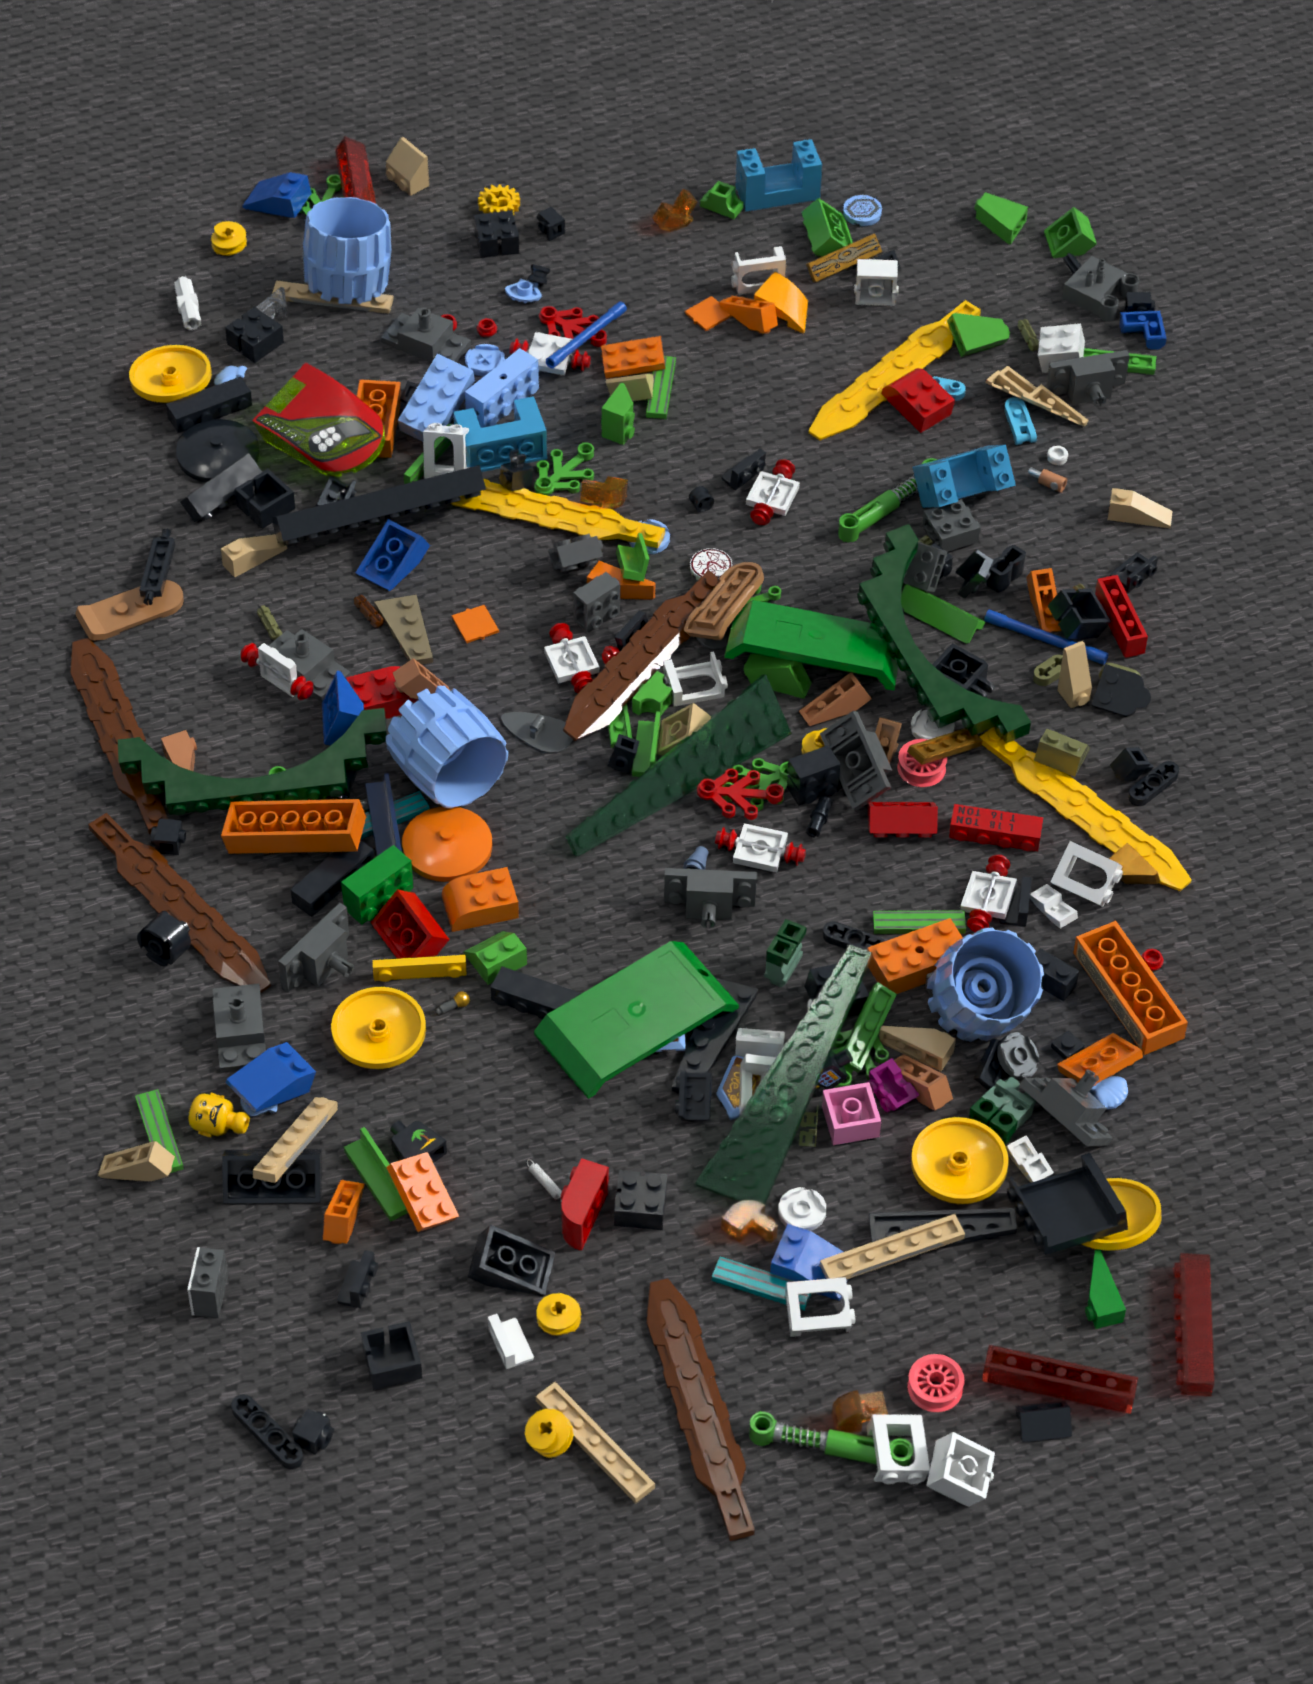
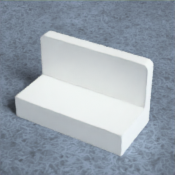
M498 1314L488 1317L489 1332L506 1369L533 1360L531 1349L516 1318L501 1323Z

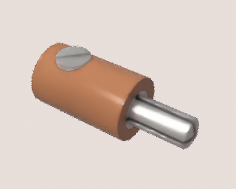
M1033 468L1028 470L1029 475L1038 478L1039 484L1060 493L1066 487L1067 478L1046 469L1042 472Z

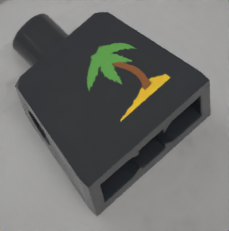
M397 1121L390 1128V1131L395 1135L391 1139L392 1151L399 1161L428 1152L434 1163L447 1154L446 1140L420 1121H415L407 1127L401 1121Z

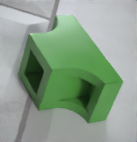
M718 181L700 200V207L735 219L743 209L744 202L736 196V187Z
M656 671L646 684L640 686L638 692L632 698V712L640 715L644 712L656 714L657 711L661 712L662 715L671 705L673 689L664 684V674Z

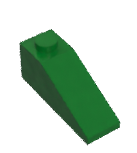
M1098 1249L1094 1253L1088 1304L1085 1307L1086 1317L1088 1321L1093 1322L1095 1329L1124 1322L1126 1308L1101 1250Z

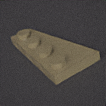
M417 595L375 601L376 610L380 612L383 621L390 628L391 634L400 644V648L408 661L414 658L421 665L433 663V656Z

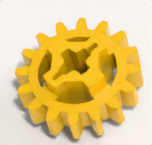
M499 184L496 188L491 185V189L484 188V192H480V197H478L479 211L493 213L513 210L514 214V211L518 212L520 207L519 193H515L514 188L509 190L508 185L502 187Z

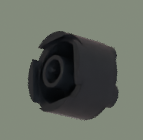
M161 911L137 934V941L140 948L145 947L148 951L146 956L151 961L166 967L168 964L172 965L190 948L191 939L188 933L190 928L184 921H178L168 912Z

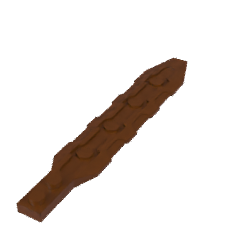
M708 570L685 595L665 600L653 613V617L641 630H637L629 639V643L605 664V668L575 696L563 731L568 736L577 741L610 725L622 712L625 704L638 692L640 686L646 684L649 678L660 667H663V661L669 660L673 652L691 637L684 631L687 619L718 584L719 578Z
M89 638L72 642L71 676L85 702L90 722L94 724L100 738L99 743L102 751L107 755L113 770L112 775L118 789L136 802L148 833L151 834L152 827L158 826L159 819H168L158 794L145 793L142 784V771L136 774H122L118 759L119 739L140 737L145 742L146 738L142 729L138 727L132 713V705L129 698L124 694L113 661Z
M107 813L88 824L89 830L116 856L118 873L150 902V906L158 914L161 911H166L178 921L187 923L190 928L188 933L191 945L205 958V962L221 978L237 986L259 984L260 993L271 986L258 952L243 936H239L223 920V916L214 907H210L195 892L196 889L186 879H182L168 865V861L154 847L133 840Z
M668 1278L650 1282L647 1326L663 1365L666 1385L670 1388L677 1409L676 1416L681 1430L684 1431L691 1452L690 1459L696 1478L715 1496L729 1541L752 1536L755 1533V1529L741 1490L746 1464L740 1446L736 1444L728 1420L730 1416L726 1404L720 1396L715 1380L716 1374L711 1360L708 1359L701 1338L702 1332L696 1313Z

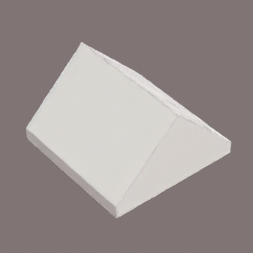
M738 1028L735 1056L744 1057L745 1054L783 1058L785 1032Z

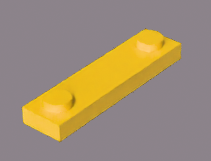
M465 955L373 960L374 981L387 982L398 979L448 976L456 978L467 975Z

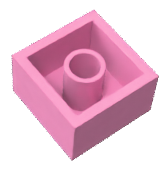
M870 1082L823 1090L822 1109L833 1145L880 1137L881 1119Z

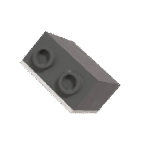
M197 1247L188 1285L192 1315L219 1318L228 1279L224 1250Z

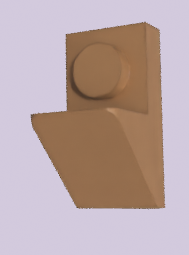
M879 718L875 733L890 764L899 745L897 740L902 723Z

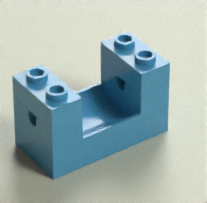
M812 139L793 142L792 163L763 168L756 148L737 151L736 189L741 201L744 202L745 212L820 199L822 163Z
M534 396L514 400V422L481 428L474 408L454 412V425L469 428V432L465 435L466 467L480 465L481 472L499 469L501 464L511 462L510 451L515 449L519 450V455H526L525 463L547 459V430Z
M1006 445L985 446L912 467L922 507H941L958 502L960 498L985 491H998L1016 485Z

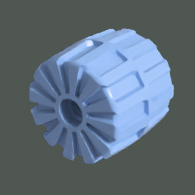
M337 197L318 202L311 211H308L304 230L305 283H308L309 291L313 294L321 292L320 298L330 302L332 297L338 298V304H351L354 298L360 304L371 301L372 297H379L385 291L388 284L391 260V231L387 212L371 201L353 197Z
M437 686L433 694H430L429 690L425 689L417 693L419 699L417 702L412 703L408 700L400 707L401 718H392L388 727L390 734L386 736L387 749L408 778L434 803L450 809L466 806L487 793L502 775L505 763L508 760V751L505 747L506 741L488 718L455 688L450 692L446 686Z
M992 927L983 928L973 935L968 934L951 945L934 965L937 968L929 977L927 989H932L933 997L928 999L931 1013H939L941 1017L938 1023L947 1032L952 1029L956 1030L957 1037L965 1041L972 1042L978 1038L989 1041L1014 1029L1030 1014L1031 1009L1040 1000L1043 991L1041 979L1044 972L1030 943H1025L1017 937V933L1010 930L999 931L994 930ZM977 984L984 989V992L978 989Z

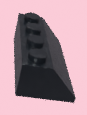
M270 1149L224 1151L222 1155L223 1203L321 1202L322 1149H304L276 1183L253 1178V1169Z

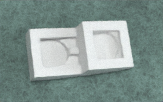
M1046 884L1030 894V899L1036 907L1060 929L1078 918L1077 911L1062 901V894Z
M1027 1135L1006 1146L1009 1157L1029 1182H1035L1054 1174L1043 1154L1037 1153Z

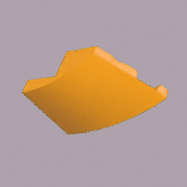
M774 271L754 294V299L775 303L776 316L788 321L787 327L804 333L808 300L791 281Z

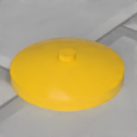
M168 345L147 351L133 362L129 371L131 387L135 393L144 399L162 403L172 402L202 391L208 385L212 375L210 361L207 356L195 348L183 345Z
M389 987L367 988L353 993L338 1006L331 1023L332 1039L338 1052L349 1062L369 1069L390 1068L404 1063L420 1049L426 1034L425 1016L418 1002L405 992Z
M946 1118L930 1124L918 1135L912 1149L911 1166L918 1183L932 1196L950 1203L969 1204L988 1198L1000 1188L1007 1174L1008 1153L1002 1139L987 1125L969 1118Z
M1107 1178V1181L1127 1212L1128 1230L1092 1240L1082 1245L1098 1250H1121L1141 1244L1149 1239L1160 1226L1162 1213L1159 1198L1149 1187L1137 1181L1123 1178Z

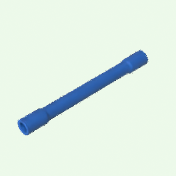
M618 302L611 307L607 313L574 339L546 358L547 366L553 369L559 365L568 355L625 313L627 310L626 305L623 302Z
M990 609L985 615V622L1013 630L1062 649L1077 643L1008 618L1006 615ZM1085 646L1088 660L1102 665L1106 663L1109 653Z

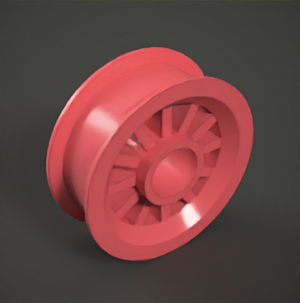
M928 739L909 741L899 751L898 773L905 782L916 787L933 786L939 783L946 773L947 757L921 765L907 752L910 745Z
M940 1354L923 1356L910 1369L908 1381L909 1396L918 1407L926 1411H947L953 1408L962 1397L964 1385L963 1371L953 1359ZM936 1381L939 1382L940 1385H934L931 1382Z

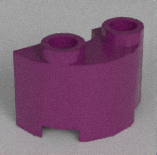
M893 1058L869 1071L870 1080L867 1082H870L872 1092L880 1100V1105L885 1112L895 1111L919 1096L913 1085L905 1081L901 1069Z

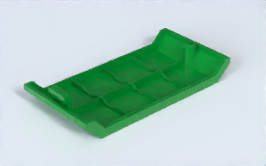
M756 600L746 603L733 620L724 658L734 659L744 652H750L877 677L886 689L893 691L895 689L898 672L897 659L894 654L891 655L889 653L887 642L879 636L875 623Z
M670 941L548 1013L534 1030V1035L589 1099L596 1095L607 1080L720 1012L732 1013L739 1008V1004L684 942Z

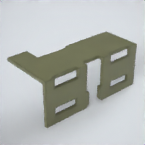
M818 1105L817 1113L801 1112L800 1126L816 1127V1129H809V1132L800 1131L799 1146L816 1147ZM804 1115H807L806 1123L804 1122ZM803 1135L806 1136L805 1143H802Z

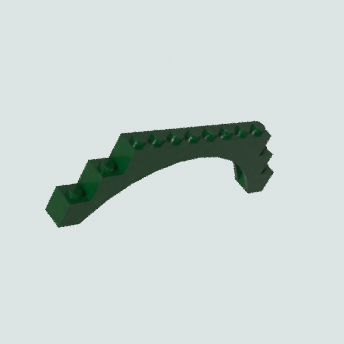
M909 524L887 532L885 542L883 543L886 553L873 558L872 568H870L873 579L859 584L857 598L859 603L867 609L870 621H874L879 636L887 642L889 653L891 655L894 654L900 671L905 672L909 686L917 692L919 703L926 707L930 721L935 722L939 729L961 720L963 727L966 730L968 729L972 736L995 727L997 735L999 737L1002 736L1005 743L1028 735L1031 721L1021 705L991 700L964 689L937 670L916 646L905 623L901 605V588L905 573L917 553L919 540Z
M384 708L362 710L345 734L322 753L303 764L285 771L255 778H222L203 775L182 768L160 756L140 737L119 739L118 759L122 774H136L142 771V784L146 794L157 795L165 792L169 815H183L189 812L203 813L214 809L227 810L231 802L291 801L306 798L317 799L323 796L337 797L342 794H348L346 770L358 771L362 768H368L366 745H379L386 742V736L388 735L387 720Z

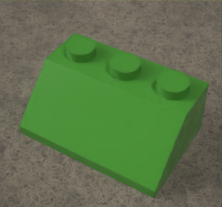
M817 198L802 211L803 224L807 228V236L812 244L811 249L816 256L823 257L853 243L844 215L821 199Z

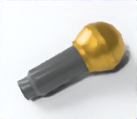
M463 991L457 992L453 999L436 1008L437 1014H444L456 1007H466L470 1002L469 995Z

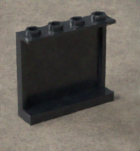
M1090 1153L1081 1155V1168L1025 1185L1017 1186L1014 1179L1009 1177L1010 1188H1007L1008 1198L1010 1202L1015 1203L1018 1216H1023L1027 1231L1033 1233L1035 1245L1037 1247L1040 1246L1045 1255L1128 1230L1127 1212Z

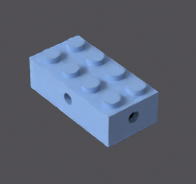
M519 348L465 391L466 409L474 408L481 428L496 425L497 421L507 416L514 409V400L527 398L537 392L539 389L538 359Z
M437 353L398 419L399 430L423 442V431L428 425L441 423L442 426H447L452 421L454 412L458 411L465 399V391L475 382L474 371Z

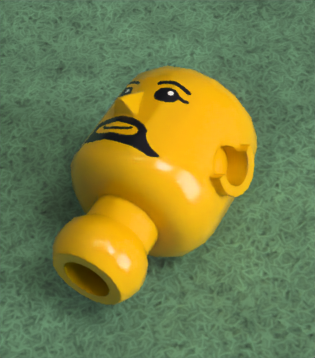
M211 1093L199 1094L193 1100L188 1121L190 1126L198 1131V1134L211 1138L212 1135H224L228 1129H232L236 1134H244L249 1126L250 1117L245 1112L235 1113L232 1103L224 1099L225 1096Z

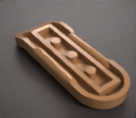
M744 562L727 569L706 599L689 615L684 631L693 637L721 640L727 627L763 583L764 574L762 568L756 563Z
M166 580L162 597H154L152 605H149V603L148 605L144 604L145 597L140 596V587L91 605L78 606L75 615L90 640H105L125 630L176 613L184 602L183 591L177 583Z

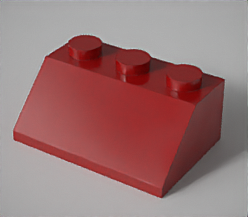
M869 802L867 804L869 833H874L873 837H887V833H896V837H909V833L918 834V837L927 838L932 837V834H937L938 806L934 802Z
M397 889L371 922L397 959L435 957L450 940L418 896L413 892Z

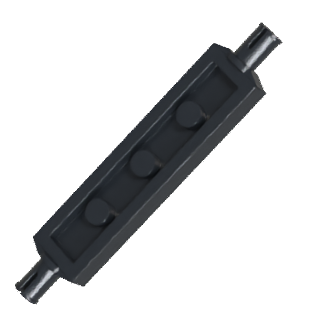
M163 529L161 537L153 538L140 586V596L145 597L143 601L145 605H148V603L152 605L153 598L162 597L175 548V540L170 537L171 531L169 529Z

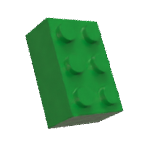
M392 845L344 879L341 885L343 905L347 907V913L363 925L365 922L375 918L397 889L411 892L413 889L412 860L396 846Z

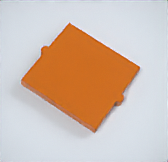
M712 296L685 311V314L693 320V323L698 324L705 331L732 317V315L719 306V302Z
M485 605L472 609L467 608L466 611L452 615V619L466 643L478 639L483 640L487 636L499 633V629Z

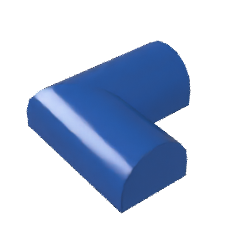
M1160 311L1122 312L1120 314L1121 333L1143 332L1146 346L1151 350L1160 349L1166 344L1167 338Z

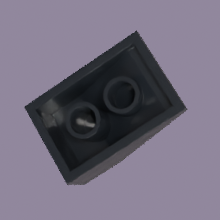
M490 1224L478 1235L467 1278L490 1287L544 1296L556 1252Z

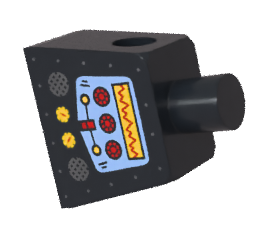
M822 1047L793 1060L792 1064L798 1081L817 1097H821L823 1090L832 1089L847 1078L844 1066L852 1062L853 1057L848 1049L835 1054L829 1047Z

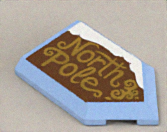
M738 1055L732 1057L716 1093L719 1101L725 1107L730 1120L739 1117L740 1063L744 1057ZM752 1074V1103H764L774 1077Z

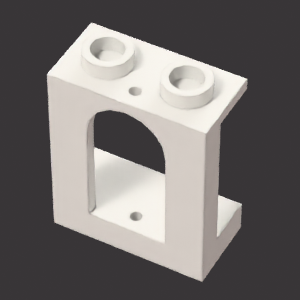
M782 246L774 247L773 257L741 261L738 252H735V261H732L734 276H731L732 287L736 288L738 295L756 293L764 284H744L742 277L749 272L773 269V273L775 271L785 277L786 258Z
M432 423L427 426L423 431L424 479L470 468L466 467L465 435L469 432V428H463L461 425L442 426L441 423ZM444 436L452 441L454 447V466L435 464L434 443L436 438Z
M714 652L710 654V662L674 668L672 659L663 661L664 679L666 685L673 689L672 703L674 707L724 697L725 689L728 688L726 676L721 674L722 665L720 660H716ZM710 676L716 682L715 686L710 690L682 695L679 680Z
M1070 841L1051 883L1103 907L1105 903L1108 904L1113 896V891L1111 890L1114 883L1120 881L1123 874L1121 870L1123 866ZM1077 857L1102 868L1106 872L1107 881L1103 887L1092 889L1068 878Z
M745 1054L740 1063L739 1115L747 1116L750 1119L766 1118L774 1122L786 1121L792 1111V1107H788V1074L792 1069L791 1059ZM752 1074L774 1077V1105L752 1103Z
M846 1277L786 1283L785 1294L790 1337L801 1336L802 1332L844 1328L846 1332H850L852 1324H855L854 1309L849 1307V1300H852L851 1285H847ZM836 1292L841 1295L843 1311L839 1314L801 1318L799 1294Z
M872 1415L866 1428L867 1435L873 1436L878 1472L874 1477V1482H883L885 1484H894L896 1482L919 1484L924 1482L930 1472L922 1415ZM888 1436L912 1437L915 1457L912 1465L903 1467L892 1460Z

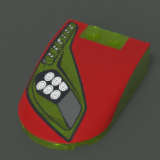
M305 363L252 420L264 441L328 476L339 477L342 476V473L351 471L356 473L364 469L380 454L386 439L384 436L385 426L373 409L338 381L308 363Z

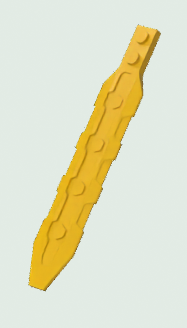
M965 300L940 321L920 327L898 348L886 354L881 359L882 361L872 369L856 378L855 382L842 393L836 394L820 409L808 433L818 440H823L856 426L868 416L871 410L887 400L881 394L885 386L916 368H925L934 359L940 358L951 349L954 338L947 320L952 314L960 313L980 316L981 309Z
M483 479L486 490L480 491V496L465 499V496H460L461 501L451 503L452 505L471 510L478 509L499 514L500 517L536 523L539 526L550 529L557 528L577 533L579 536L590 533V537L597 536L598 540L621 539L636 542L637 534L642 533L646 546L659 548L665 536V528L625 519L612 509L580 504L558 496H547L530 492L525 488L511 492L501 484L490 482L487 479Z
M995 727L980 736L983 740L982 745L1012 768L1018 783L1031 793L1037 794L1065 819H1070L1086 831L1089 837L1098 844L1104 845L1115 854L1128 843L1158 872L1159 883L1181 891L1191 883V878L1168 847L1130 822V819L1119 810H1114L1097 797V794L1086 785H1081L1064 772L1034 761L1036 753L1024 749L1014 740L1005 743L1002 736L999 737L997 735Z

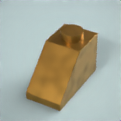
M1128 843L1109 858L1123 866L1121 869L1123 871L1121 880L1125 884H1158L1160 882L1158 872Z

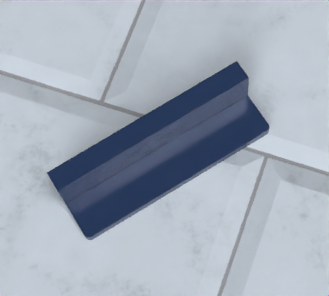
M385 773L383 782L365 783L376 856L392 845L402 852L389 773Z

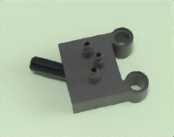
M1068 253L1063 258V261L1073 275L1064 284L1062 298L1098 315L1103 321L1110 322L1116 319L1118 299L1114 295L1118 291L1124 299H1126L1127 292H1138L1139 277L1137 275L1126 273L1106 263L1104 259L1099 260L1091 256L1081 266L1071 253Z

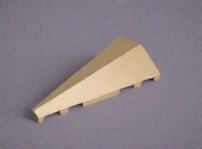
M1009 366L1005 367L1001 372L999 370L996 371L985 382L992 387L1085 427L1089 421L1042 384L1036 388Z

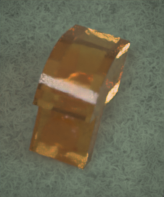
M682 189L674 204L662 202L652 219L661 230L673 232L687 227L693 220L690 214L696 206L697 200L689 190Z
M610 476L607 477L604 483L584 479L581 487L580 501L597 504L599 509L618 508L626 500L628 480Z
M745 1200L738 1202L721 1217V1230L739 1243L751 1231L757 1233L770 1244L777 1238L778 1225L774 1219L765 1216V1205L758 1201Z
M855 1390L837 1398L832 1405L831 1414L835 1430L856 1433L862 1431V1422L870 1421L872 1415H888L882 1391L859 1395V1391Z

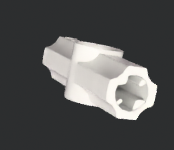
M179 277L174 282L178 311L182 315L184 328L196 330L201 326L197 294L194 293L191 279Z

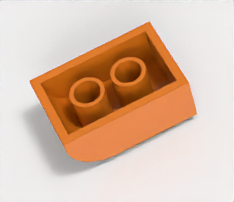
M508 867L455 878L447 883L442 890V900L452 932L519 918L518 899Z

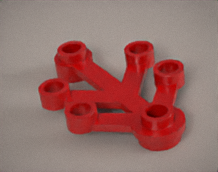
M546 306L539 313V320L547 324L549 335L560 337V333L556 331L555 324L562 327L565 338L574 339L572 332L579 335L585 330L580 326H590L594 323L591 321L599 319L596 315L582 318L583 311L578 307L571 310L557 311L552 306ZM571 317L572 319L565 320L563 318ZM600 330L589 340H591L595 347H601L607 342V334L604 330Z
M730 768L716 780L704 779L697 786L698 796L716 803L722 809V815L725 818L734 817L736 807L732 803H727L721 796L731 798L744 810V816L748 820L757 818L758 808L755 805H751L743 797L767 799L771 804L780 803L784 797V789L779 784H771L766 790L746 789L745 787L748 785H757L760 782V773L756 770L749 771L745 777L737 781L738 771ZM727 782L734 783L730 787H722Z

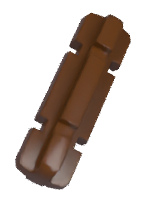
M360 594L354 598V605L360 609L359 611L374 628L384 624L382 616L377 614L378 612L363 595Z

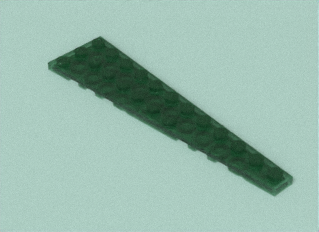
M761 675L744 689L742 694L728 702L727 706L720 712H716L709 721L699 726L690 736L684 738L650 766L642 776L633 780L621 793H617L604 807H600L591 817H588L567 834L566 838L574 856L584 854L694 791L702 780H713L725 773L727 769L741 764L791 735V730L767 676Z
M849 945L832 971V975L823 985L816 1000L814 999L806 1016L797 1025L791 1039H788L756 1088L755 1094L751 1096L745 1105V1110L739 1119H736L732 1125V1130L719 1145V1150L713 1159H710L695 1182L697 1187L763 1211L871 961L872 952Z

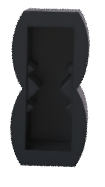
M1016 545L1007 547L1002 552L1001 557L994 559L989 569L991 574L987 579L986 586L998 593L1007 589L1011 581L1022 575L1026 552Z

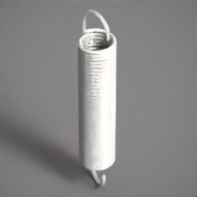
M527 1160V1165L532 1175L554 1199H559L562 1190L559 1189L538 1164H534L532 1161L533 1164L529 1166Z

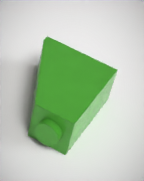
M986 192L981 199L976 201L974 208L977 210L976 219L1010 245L1027 219V206Z
M954 313L947 320L961 357L1003 345L1010 338L1009 328L1004 324L1003 319Z
M750 654L744 665V673L753 685L802 699L805 698L811 685V681L801 662L760 654Z

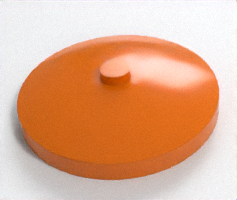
M436 807L417 815L407 825L402 837V850L412 860V870L417 874L434 881L450 882L461 876L475 874L485 866L492 853V834L486 822L479 815L461 807H454L452 809Z

